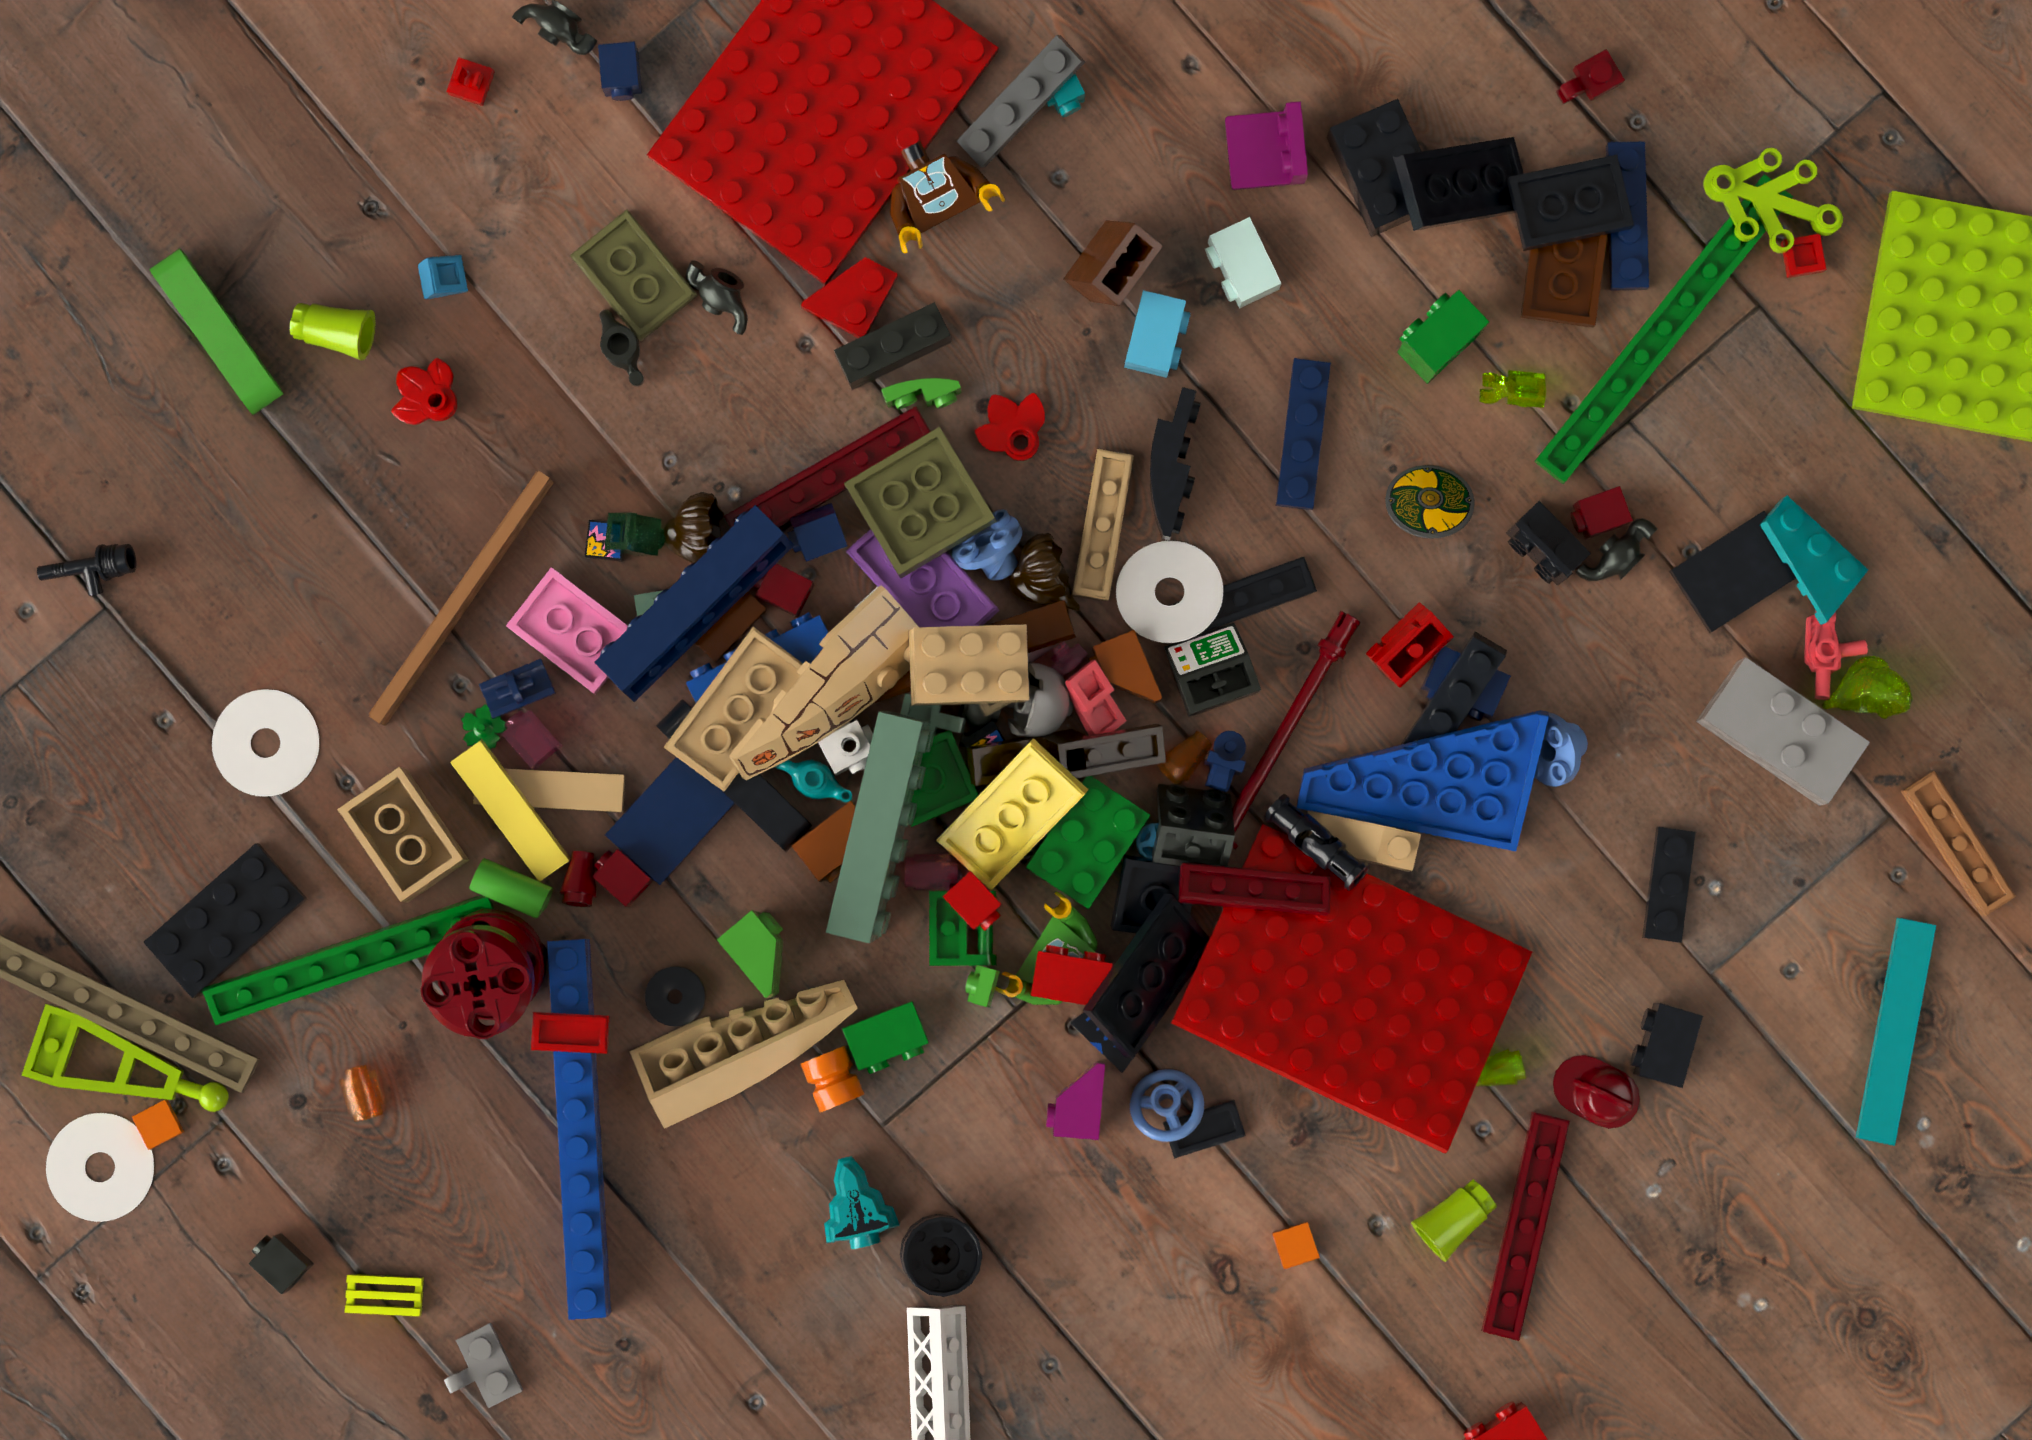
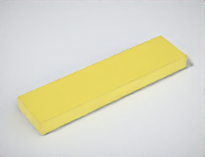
M483 739L450 762L538 881H542L571 859Z

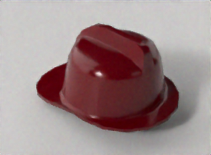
M1586 1055L1573 1056L1562 1062L1555 1071L1553 1079L1554 1095L1560 1105L1571 1113L1597 1126L1608 1129L1622 1127L1630 1122L1638 1111L1640 1096L1639 1089L1634 1080L1625 1072L1597 1058Z

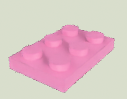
M551 567L506 627L596 695L609 677L594 662L600 657L603 648L610 642L616 641L627 630L628 625Z

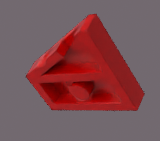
M864 257L802 302L801 308L860 338L867 335L898 278V274Z

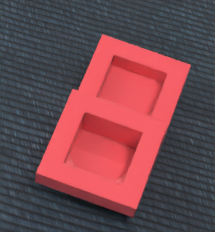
M1096 660L1088 662L1065 681L1075 711L1089 736L1115 731L1127 721L1110 694L1114 691V688Z

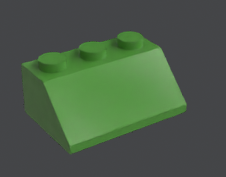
M751 910L721 935L717 941L765 998H773L779 993L783 939L778 933L783 928L770 913H765L764 911L760 913Z

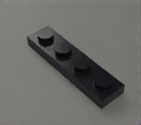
M1474 632L1401 745L1457 731L1506 657L1507 650L1479 633Z

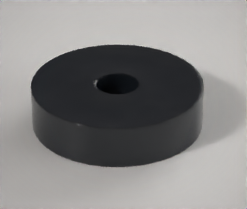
M668 967L657 972L649 981L645 992V1002L648 1011L658 1022L667 1026H683L691 1023L701 1014L706 1002V991L703 982L693 971L683 967ZM674 989L682 993V1000L678 1004H674L669 1000V993Z

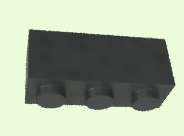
M934 302L835 349L834 352L853 390L952 342L947 326Z

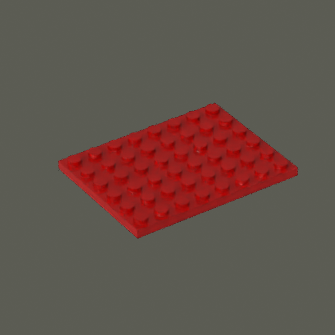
M761 0L647 153V156L826 285L891 198L892 189L898 184L897 178L910 172L901 151L919 141L924 150L928 148L998 53L999 47L933 0Z
M1262 824L1242 868L1331 876L1329 914L1322 916L1223 907L1171 1024L1442 1153L1448 1152L1533 952L1368 873L1356 887L1348 891L1344 887L1345 882L1329 869H1322L1311 857L1307 856L1290 842L1288 835Z

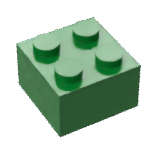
M1460 290L1456 291L1451 297L1445 292L1432 304L1430 310L1426 313L1429 318L1424 322L1417 318L1399 338L1402 345L1397 353L1426 384L1433 380L1480 336L1489 324L1486 317Z

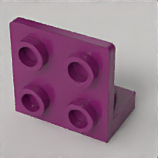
M1301 101L1287 102L1284 111L1235 115L1225 118L1230 181L1233 190L1305 184L1308 169Z

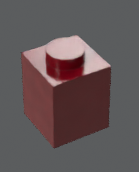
M1620 486L1577 501L1573 505L1574 512H1571L1574 528L1577 533L1583 532L1585 540L1626 526L1633 521Z
M777 563L754 585V587L759 589L756 593L759 599L797 618L815 586L813 581Z
M617 849L614 853L610 850L604 853L594 865L598 871L592 876L625 907H630L654 881L620 849Z

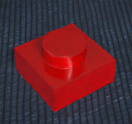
M1820 234L1795 237L1793 246L1783 253L1787 278L1822 273L1827 270ZM1787 239L1781 242V247H1787Z

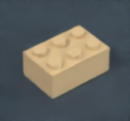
M1027 624L913 627L909 630L911 706L1023 703L1029 700Z
M398 767L337 809L400 902H410L469 861L406 768Z

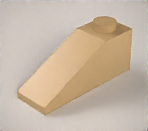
M1308 810L1307 814H1310L1328 829L1331 835L1341 840L1346 845V850L1357 860L1406 872L1413 871L1421 834Z

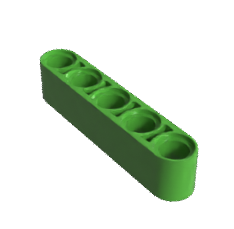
M181 248L149 269L252 415H255L284 394Z

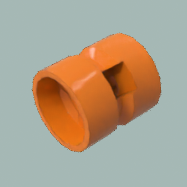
M845 1046L800 1064L807 1082L816 1086L812 1094L820 1113L864 1095L858 1076L849 1073V1069L853 1064Z

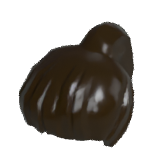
M705 492L691 495L683 502L676 517L670 519L664 527V541L668 548L679 557L691 563H696L707 552L709 545L716 538L722 537L719 522L723 518L724 512L718 506L716 497L712 493Z
M1050 533L1036 534L1023 547L1019 565L1010 575V585L1013 592L1021 599L1043 605H1050L1064 600L1067 608L1079 611L1080 605L1073 598L1068 583L1069 576L1060 561L1062 548L1054 542V538Z

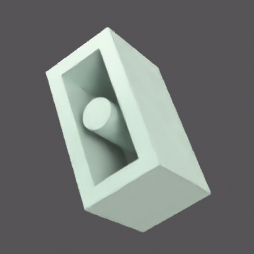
M1250 217L1209 236L1208 244L1210 247L1206 248L1205 251L1214 269L1220 267L1225 280L1221 282V285L1230 302L1235 300L1238 307L1242 308L1280 289L1282 283Z

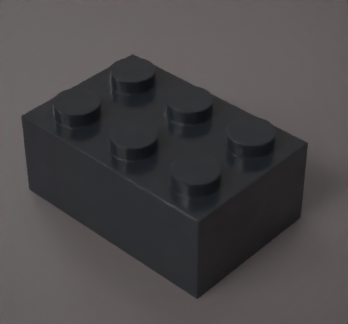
M1395 99L1331 127L1326 137L1371 237L1410 221L1394 159L1403 154L1422 151L1399 100Z

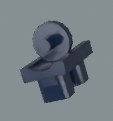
M542 659L479 684L492 719L556 694Z
M1225 731L1218 735L1214 741V751L1210 750L1207 753L1203 765L1211 768L1205 783L1206 787L1227 792L1233 775L1239 776L1243 773L1246 761L1240 759L1245 754L1246 744L1244 738L1235 731Z

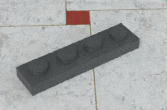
M1056 35L959 137L957 142L980 167H986L1084 65L1085 61L1061 35Z

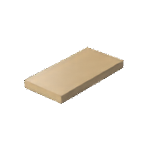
M753 626L664 748L724 792L739 773L729 755L759 718L767 719L772 712L773 700L781 690L787 693L801 675L797 671L803 663Z

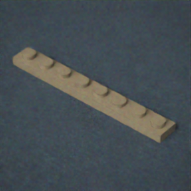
M0 934V978L240 1093L245 1092L261 1058Z

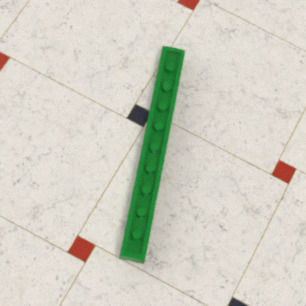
M1764 174L1754 186L1759 187L1772 179ZM1786 190L1779 193L1788 198H1793ZM1743 199L1741 205L1746 216L1757 221L1759 225L1758 234L1750 241H1741L1735 236V225L1731 217L1726 220L1534 462L1561 484L1568 480L1765 233L1766 229L1752 202ZM1774 210L1777 216L1781 213L1780 211ZM1747 223L1741 224V232L1744 235H1751L1753 232L1752 227Z

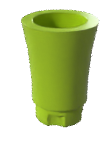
M298 303L293 310L290 320V335H293L294 339L304 340L306 344L328 348L363 361L368 356L372 347L376 325L375 314L373 310H352L314 303L311 305Z
M1473 1179L1463 1188L1459 1187L1447 1199L1429 1212L1413 1220L1411 1224L1427 1246L1442 1261L1447 1262L1459 1245L1487 1219V1215L1496 1209L1497 1205L1489 1193Z

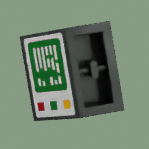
M1235 623L1164 647L1188 717L1261 691L1250 656Z

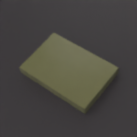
M628 209L570 255L640 342L697 297L695 291Z

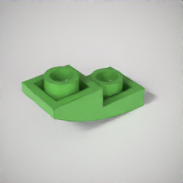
M941 378L910 380L881 389L887 407L890 408L895 405L897 410L916 403V396L921 394L927 407L936 405L937 409L956 402V395L962 393L959 381Z
M977 965L975 972H970L966 982L965 991L969 994L967 1001L990 1008L1000 971Z

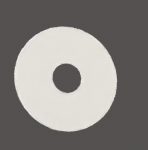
M1161 541L1143 547L1128 559L1117 580L1116 600L1123 619L1139 635L1161 643L1182 642L1199 635L1214 621L1223 600V582L1213 560L1199 548L1180 541ZM1165 578H1175L1184 587L1182 600L1172 606L1161 604L1155 596L1156 585Z
M263 689L251 691L233 700L219 716L212 736L213 757L222 776L238 790L255 796L280 795L298 786L311 772L319 751L318 728L309 710L295 697L277 690ZM263 728L274 730L280 738L279 750L275 755L268 758L256 755L251 747L252 736L256 731Z
M109 1113L84 1115L67 1124L53 1140L46 1161L48 1185L57 1202L72 1215L94 1222L114 1220L134 1210L148 1193L154 1175L152 1150L147 1149L137 1127L127 1119ZM94 1153H106L114 1161L115 1171L107 1181L95 1182L86 1174V1161Z

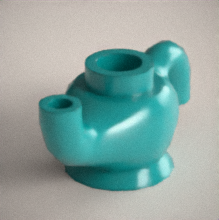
M788 759L775 766L778 770L788 772L791 775L794 787L808 798H835L842 802H849L852 799V792L842 787L828 766L821 762L805 760L794 763Z

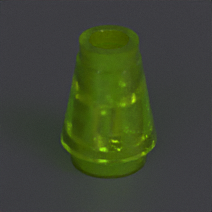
M1508 1048L1488 1057L1476 1087L1518 1085L1519 1080L1527 1079L1520 1050L1510 1052Z

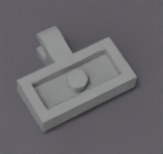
M492 1323L456 1340L468 1367L444 1380L450 1394L475 1381L487 1407L490 1408L523 1391Z

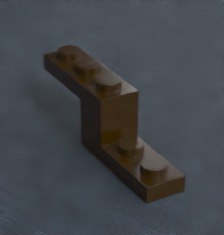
M1159 724L1090 736L1073 729L1056 731L1046 736L1021 737L967 747L971 784L975 786L990 784L1033 738L1076 778L1166 762L1163 726Z

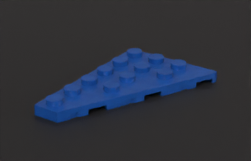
M1540 710L1305 768L1296 808L1516 851L1549 713Z

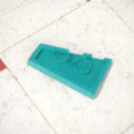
M1786 495L1780 499L1760 526L1781 561L1788 564L1799 581L1796 584L1803 596H1808L1817 611L1814 614L1820 625L1828 622L1864 577L1868 569Z

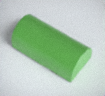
M483 858L469 887L473 892L533 918H538L547 908L553 892V887L486 858Z

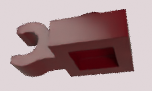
M1605 49L1573 68V72L1577 78L1562 84L1556 93L1563 104L1584 92L1590 101H1593L1623 84L1625 79L1608 50Z

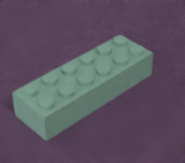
M890 711L878 712L826 933L870 944L879 939L882 934H886L888 930L891 912L885 910L888 900L891 897L895 898L900 876L894 875L897 863L904 861L907 852L908 840L903 839L905 827L913 824L917 810V803H913L912 798L914 790H917V788L921 789L925 777L926 767L920 765L923 753L930 752L935 731L929 730L931 721Z

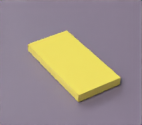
M1033 738L936 841L991 891L1089 789Z

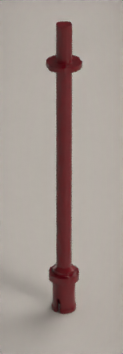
M1340 611L1325 639L1321 638L1317 645L1320 647L1318 660L1232 808L1235 832L1333 662L1344 659L1346 655L1344 649L1361 623L1353 616ZM1234 841L1232 849L1236 850L1238 845Z

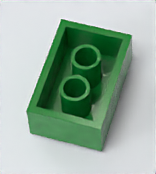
M1092 776L1085 777L1082 782L1089 790L1050 830L1026 867L1028 871L1087 910L1150 817V814Z

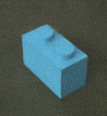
M1143 290L1124 368L1165 378L1168 376L1169 368L1177 370L1182 348L1175 347L1178 333L1186 334L1191 314L1184 311L1185 300Z

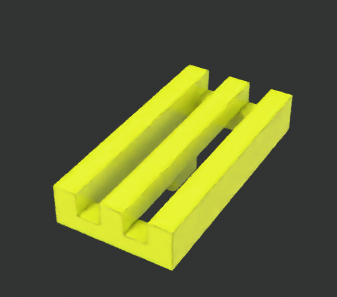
M348 1274L346 1278L347 1290L345 1298H347L345 1313L421 1316L424 1277ZM356 1283L415 1286V1292L356 1290ZM355 1298L414 1301V1307L355 1304Z

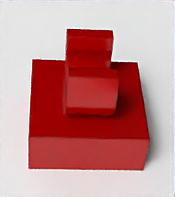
M458 57L446 92L450 96L483 106L495 71L490 67Z

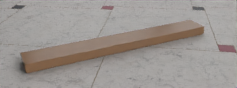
M536 471L369 712L370 718L381 725H387L554 484L548 476L540 471Z

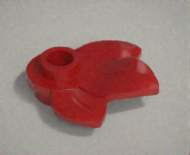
M435 358L428 366L427 371L413 366L400 369L397 373L396 384L399 392L404 397L392 408V414L400 421L411 425H418L427 419L439 422L451 418L457 410V397L451 389L454 375L450 366L441 359ZM442 397L441 404L433 407L436 399Z
M1031 393L1018 406L1006 397L993 394L990 397L987 409L990 423L975 429L978 441L991 452H1005L1010 458L1017 461H1025L1032 458L1039 448V436L1037 433L1045 422V412L1039 397L1035 393ZM1017 437H1025L1028 440V445L1024 449H1018L1014 445V440Z

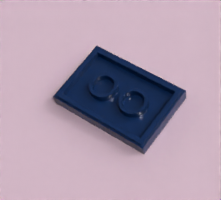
M676 757L611 827L605 836L655 882L662 885L735 803L721 789Z

